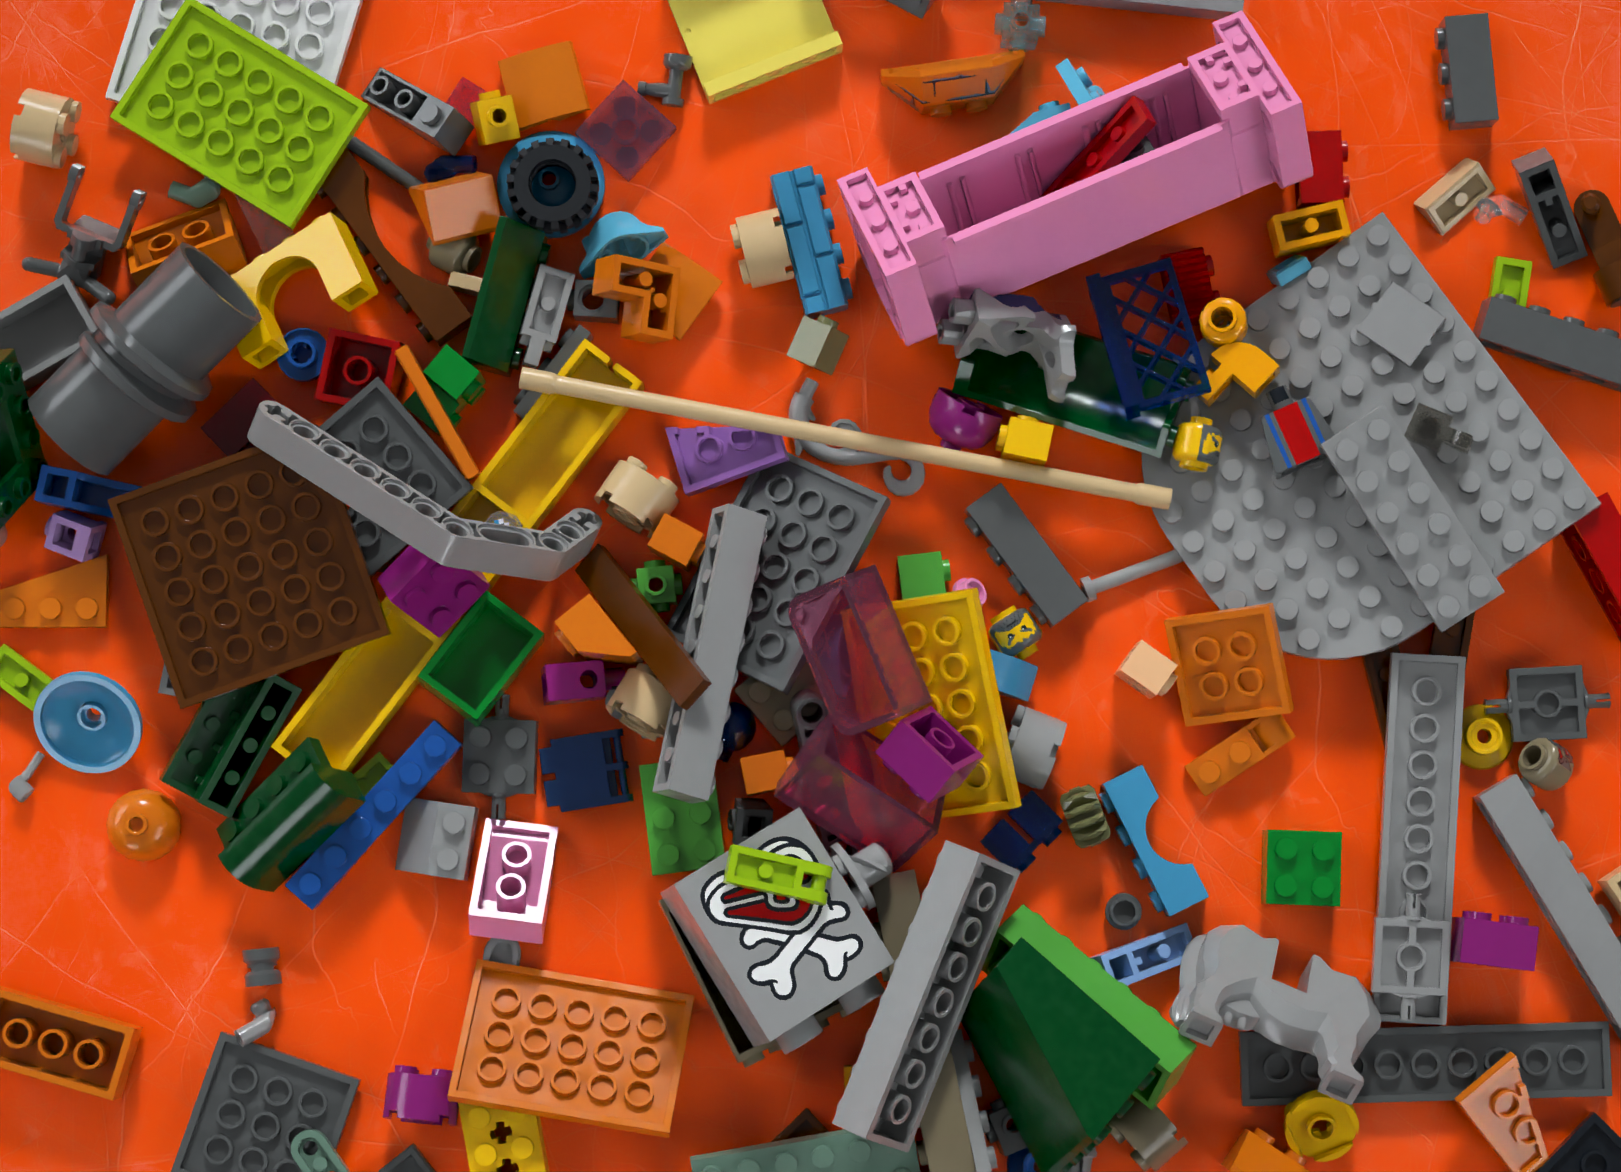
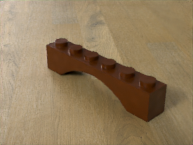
M346 147L317 194L321 199L329 196L336 206L330 211L344 223L349 224L355 231L357 236L354 237V241L364 257L371 253L378 262V265L373 267L377 275L385 285L392 281L400 292L394 296L406 314L413 310L421 320V322L415 325L428 343L435 339L441 347L470 326L472 315L451 287L433 283L414 274L400 264L385 248L377 234L371 217L368 197L369 178Z

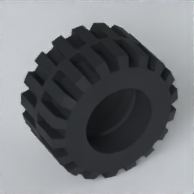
M546 138L545 142L539 143L536 140L531 143V147L528 149L523 148L518 152V158L516 160L513 159L510 165L511 170L507 174L506 182L511 205L523 223L526 222L530 227L542 230L545 234H553V232L563 234L573 227L577 229L582 225V221L586 218L589 219L593 213L594 206L598 202L599 180L593 161L589 155L587 156L583 152L581 147L577 144L573 146L565 139L554 141V138ZM557 166L566 169L573 176L575 181L574 194L562 205L554 207L540 204L533 196L532 181L535 175L542 169Z

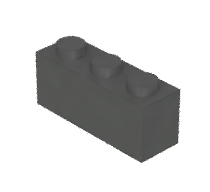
M1488 13L1445 16L1438 25L1439 28L1434 30L1436 50H1441L1442 63L1438 64V81L1440 85L1445 86L1446 99L1441 101L1442 118L1444 121L1448 120L1449 131L1492 127L1499 120Z

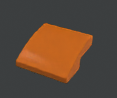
M572 41L547 45L498 61L506 95H512L519 131L527 130L551 120L561 121L591 110Z
M663 242L649 261L681 268L673 337L680 341L723 281L675 248Z

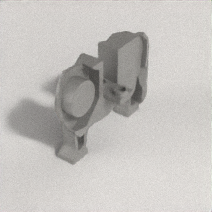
M1220 925L1210 930L1207 934L1192 938L1186 945L1181 959L1179 993L1169 1009L1170 1018L1174 1025L1179 1028L1178 1033L1212 1047L1224 1024L1240 1031L1253 1030L1273 1043L1292 1050L1309 1053L1317 1057L1318 1075L1321 1078L1318 1092L1352 1105L1364 1085L1363 1077L1354 1069L1353 1065L1368 1041L1379 1031L1381 1025L1378 1007L1362 983L1354 976L1332 970L1320 956L1313 954L1301 974L1297 989L1274 980L1272 975L1279 939L1263 938L1245 925Z

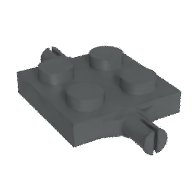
M1582 665L1507 669L1508 690L1505 699H1484L1483 706H1498L1484 708L1485 715L1506 713L1510 722L1512 743L1530 742L1537 738H1548L1550 740L1587 738L1586 718L1589 709L1610 708L1611 701L1596 702V700L1611 699L1609 692L1588 694L1583 683Z
M503 694L495 704V716L485 718L478 727L464 719L461 792L482 793L492 797L490 819H506V797L517 794H536L539 721L518 720L510 717V695Z

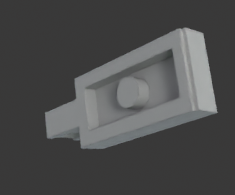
M543 264L539 265L519 334L521 335L519 344L527 346L522 365L536 369L539 365L542 351L551 353L553 345L557 342L575 274Z

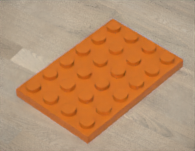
M477 959L448 1090V1101L669 1138L695 995Z

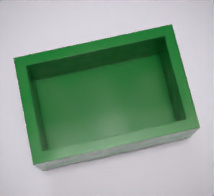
M486 590L418 675L419 684L478 727L543 644L544 633Z

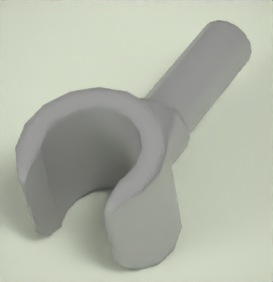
M39 751L36 752L25 771L9 783V792L21 803L35 790L27 781L32 777L45 757Z

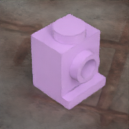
M69 510L53 513L45 525L44 533L47 537L44 548L80 562L97 558L100 554L107 523L92 520Z

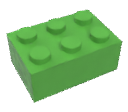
M658 763L639 765L652 876L695 871L724 854L725 846L717 783H715L714 791L709 796L708 801L691 804L652 792Z

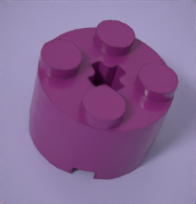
M395 1065L394 1072L388 1073L383 1118L391 1120L392 1113H397V1118H401L402 1122L441 1126L443 1118H448L450 1126H457L458 1103L448 1101L447 1097L453 1071L432 1069V1075L419 1074L417 1067Z

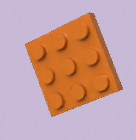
M1273 603L1170 617L1164 620L1171 659L1178 665L1174 673L1178 676L1176 683L1185 727L1288 714L1294 710Z

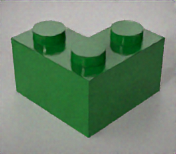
M447 344L423 371L455 428L462 420L459 414L469 403L471 406H474L486 391L483 388L486 380L481 372ZM415 390L403 406L440 437L441 435Z

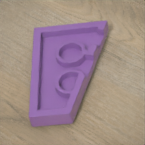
M732 426L665 427L683 490L688 497L789 460L783 437L780 435Z

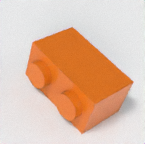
M664 513L647 546L651 553L689 572L692 566L699 567L706 548V539L704 533Z
M784 750L740 758L748 797L790 789V780L797 779L793 756L785 757Z

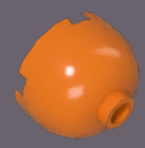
M145 788L132 790L118 798L109 810L106 821L108 838L115 850L128 859L141 862L157 860L171 852L179 841L181 815L173 800L162 792Z

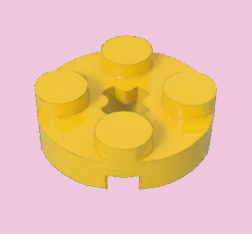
M1313 1090L1297 1097L1293 1102L1287 1104L1284 1109L1283 1129L1290 1148L1299 1156L1303 1157L1305 1155L1307 1157H1314V1161L1327 1162L1343 1156L1353 1146L1352 1140L1355 1138L1356 1132L1358 1134L1359 1121L1353 1105L1331 1098L1318 1092V1090ZM1316 1121H1329L1326 1124L1327 1130L1321 1132L1319 1128L1311 1129Z

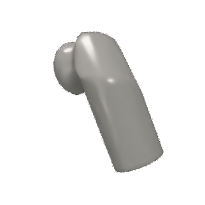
M263 998L253 1003L250 1007L255 1015L253 1021L234 1031L235 1037L242 1047L264 1036L272 1029L276 1010L275 1007L271 1008L268 999Z

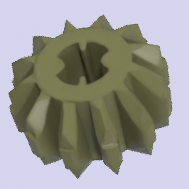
M1089 784L1082 787L1077 786L1061 795L1060 804L1077 846L1080 848L1093 847L1110 838L1111 830L1096 791Z

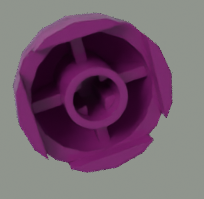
M939 387L929 408V423L933 432L942 438L940 445L944 448L959 451L962 448L969 450L979 449L992 441L1001 426L1003 416L979 401L975 403L964 398L965 396L952 393L951 389Z

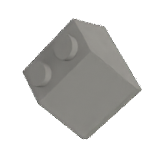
M414 798L404 811L395 870L468 881L480 808Z

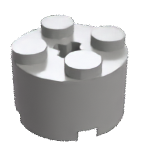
M1018 704L1011 721V729L1009 732L1007 731L1016 779L1021 784L1041 790L1044 788L1054 766L1058 746L1061 747L1067 723Z

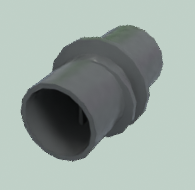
M182 242L117 309L99 301L89 310L98 329L95 332L90 330L84 331L78 337L80 347L27 400L29 409L47 435L69 456L89 470L108 476L164 418L172 422L185 423L197 411L195 401H203L213 388L208 373L262 319L260 312L246 292L222 267L197 248Z

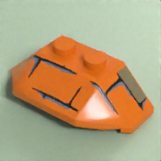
M1024 49L881 69V85L920 114L930 113L932 118L946 117L952 114V110L966 108L968 113L981 112L988 109L987 105L994 104L1021 68L1025 52Z

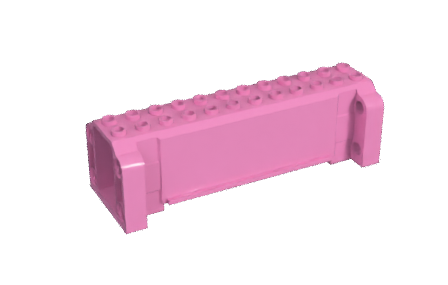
M1241 10L1212 22L1216 46L1187 57L1188 66L1184 67L1182 63L1176 64L918 172V176L914 171L877 187L866 167L837 179L861 257L874 287L900 339H903L905 345L910 346L938 334L936 324L941 318L949 319L948 309L953 298L969 299L973 291L979 288L992 297L1012 293L1273 182H1276L1283 189L1312 177L1313 166L1302 101L1244 12ZM1133 95L1144 101L1157 123L1146 135L1155 150L1040 197Z

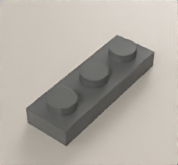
M580 324L575 331L571 328L568 329L558 342L557 346L561 349L553 359L547 357L537 370L558 374L584 338L589 342L593 340L591 332ZM522 389L513 402L517 405L513 410L516 416L523 419L542 393Z

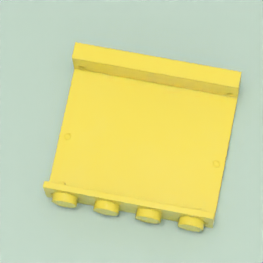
M667 0L687 51L693 57L692 63L709 104L832 57L843 51V43L839 33L834 31L822 0Z

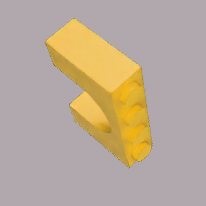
M331 212L317 217L300 232L286 237L280 245L266 254L257 256L253 259L252 263L235 274H230L256 305L262 318L236 345L242 359L258 369H262L289 351L275 319L274 303L280 287L294 273L309 268L317 269L331 300L348 312L379 293L348 225Z

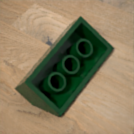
M499 216L462 357L478 370L511 378L513 369L519 370L523 358L524 349L519 348L521 337L519 334L540 264L547 266L552 245L547 244L548 239L544 232L504 216Z

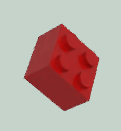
M330 327L314 399L343 407L376 377H379L395 397L398 398L404 369L395 355V350L403 347L405 344L399 341Z

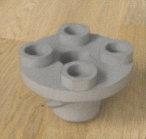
M838 842L829 846V856L842 877L846 880L848 887L861 908H865L868 911L874 908L876 903L868 887L892 873L893 865L887 852L877 843L868 845L852 856L848 855Z

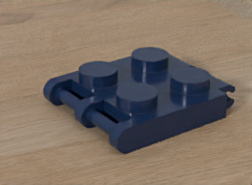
M623 728L551 739V747L539 749L542 775L555 773L556 780L544 781L547 807L560 806L561 812H569L634 801L633 794H629L625 770L629 768L628 761H624L620 738L624 736ZM610 738L614 740L616 763L613 762ZM617 770L619 772L622 795L618 794V785L615 775V771Z

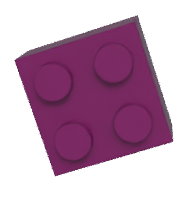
M410 545L377 578L393 604L439 638L490 587L482 572L443 566Z
M932 706L900 720L875 751L883 759V764L889 771L902 777L909 784L912 793L928 803L957 789L984 757Z
M1463 911L1462 917H1452L1450 961L1535 971L1539 927L1529 926V918L1499 915V922L1491 921L1492 913Z

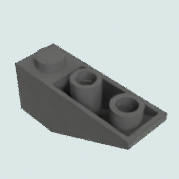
M382 67L379 68L361 95L364 100L454 157L475 128L454 107Z

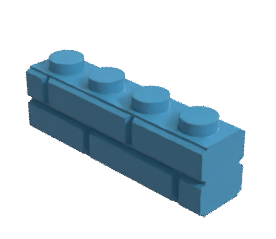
M809 165L770 176V183L776 206L778 207L779 218L783 226L805 316L814 319L818 318L819 315L825 316L847 310V300L853 298V292L849 278L842 279L838 265L844 264V258L840 243L832 244L829 230L835 229L831 209H823L820 196L826 195V190L821 173L814 175L813 168Z

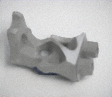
M980 288L975 289L969 299H952L948 309L949 319L941 318L936 326L939 344L954 345L955 358L957 359L971 354L976 348L989 350L1005 357L1019 351H1026L1037 361L1038 368L1044 371L1048 398L1059 403L1064 401L1068 383L1073 382L1076 378L1073 344L1077 330L1076 325H1071L1066 315L1045 311L1034 297L1016 294L992 297ZM1025 330L1026 332L1023 334H1018L1014 331Z

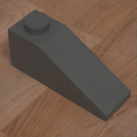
M1543 147L1511 160L1521 191L1553 269L1588 256L1555 161L1547 149Z

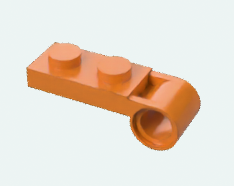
M1282 715L1258 717L1184 767L1204 797H1206L1291 741L1296 735Z

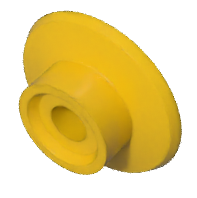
M1483 704L1471 705L1463 709L1460 762L1467 767L1478 770L1490 769L1502 763L1508 757L1513 746L1508 718L1504 713L1485 715L1484 708H1493V706H1483ZM1480 730H1484L1488 734L1486 743H1481L1477 738V733Z

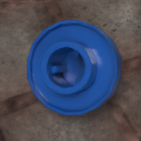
M297 328L289 331L284 336L289 351L277 358L280 369L289 378L298 382H311L318 379L327 341L320 333L310 328Z

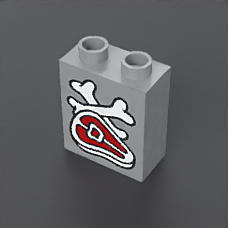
M800 807L738 845L833 867L831 879L827 880L825 892L828 893L826 905L810 904L802 900L723 883L729 850L660 893L753 1047L769 1043L775 1039L785 1055L823 1032L813 1014L833 1001L838 1000L846 1015L884 993L885 990L877 979L876 974L895 962ZM803 875L802 887L810 888L812 876Z

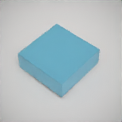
M1294 254L1268 270L1266 274L1273 285L1284 286L1310 270L1312 266L1307 257Z

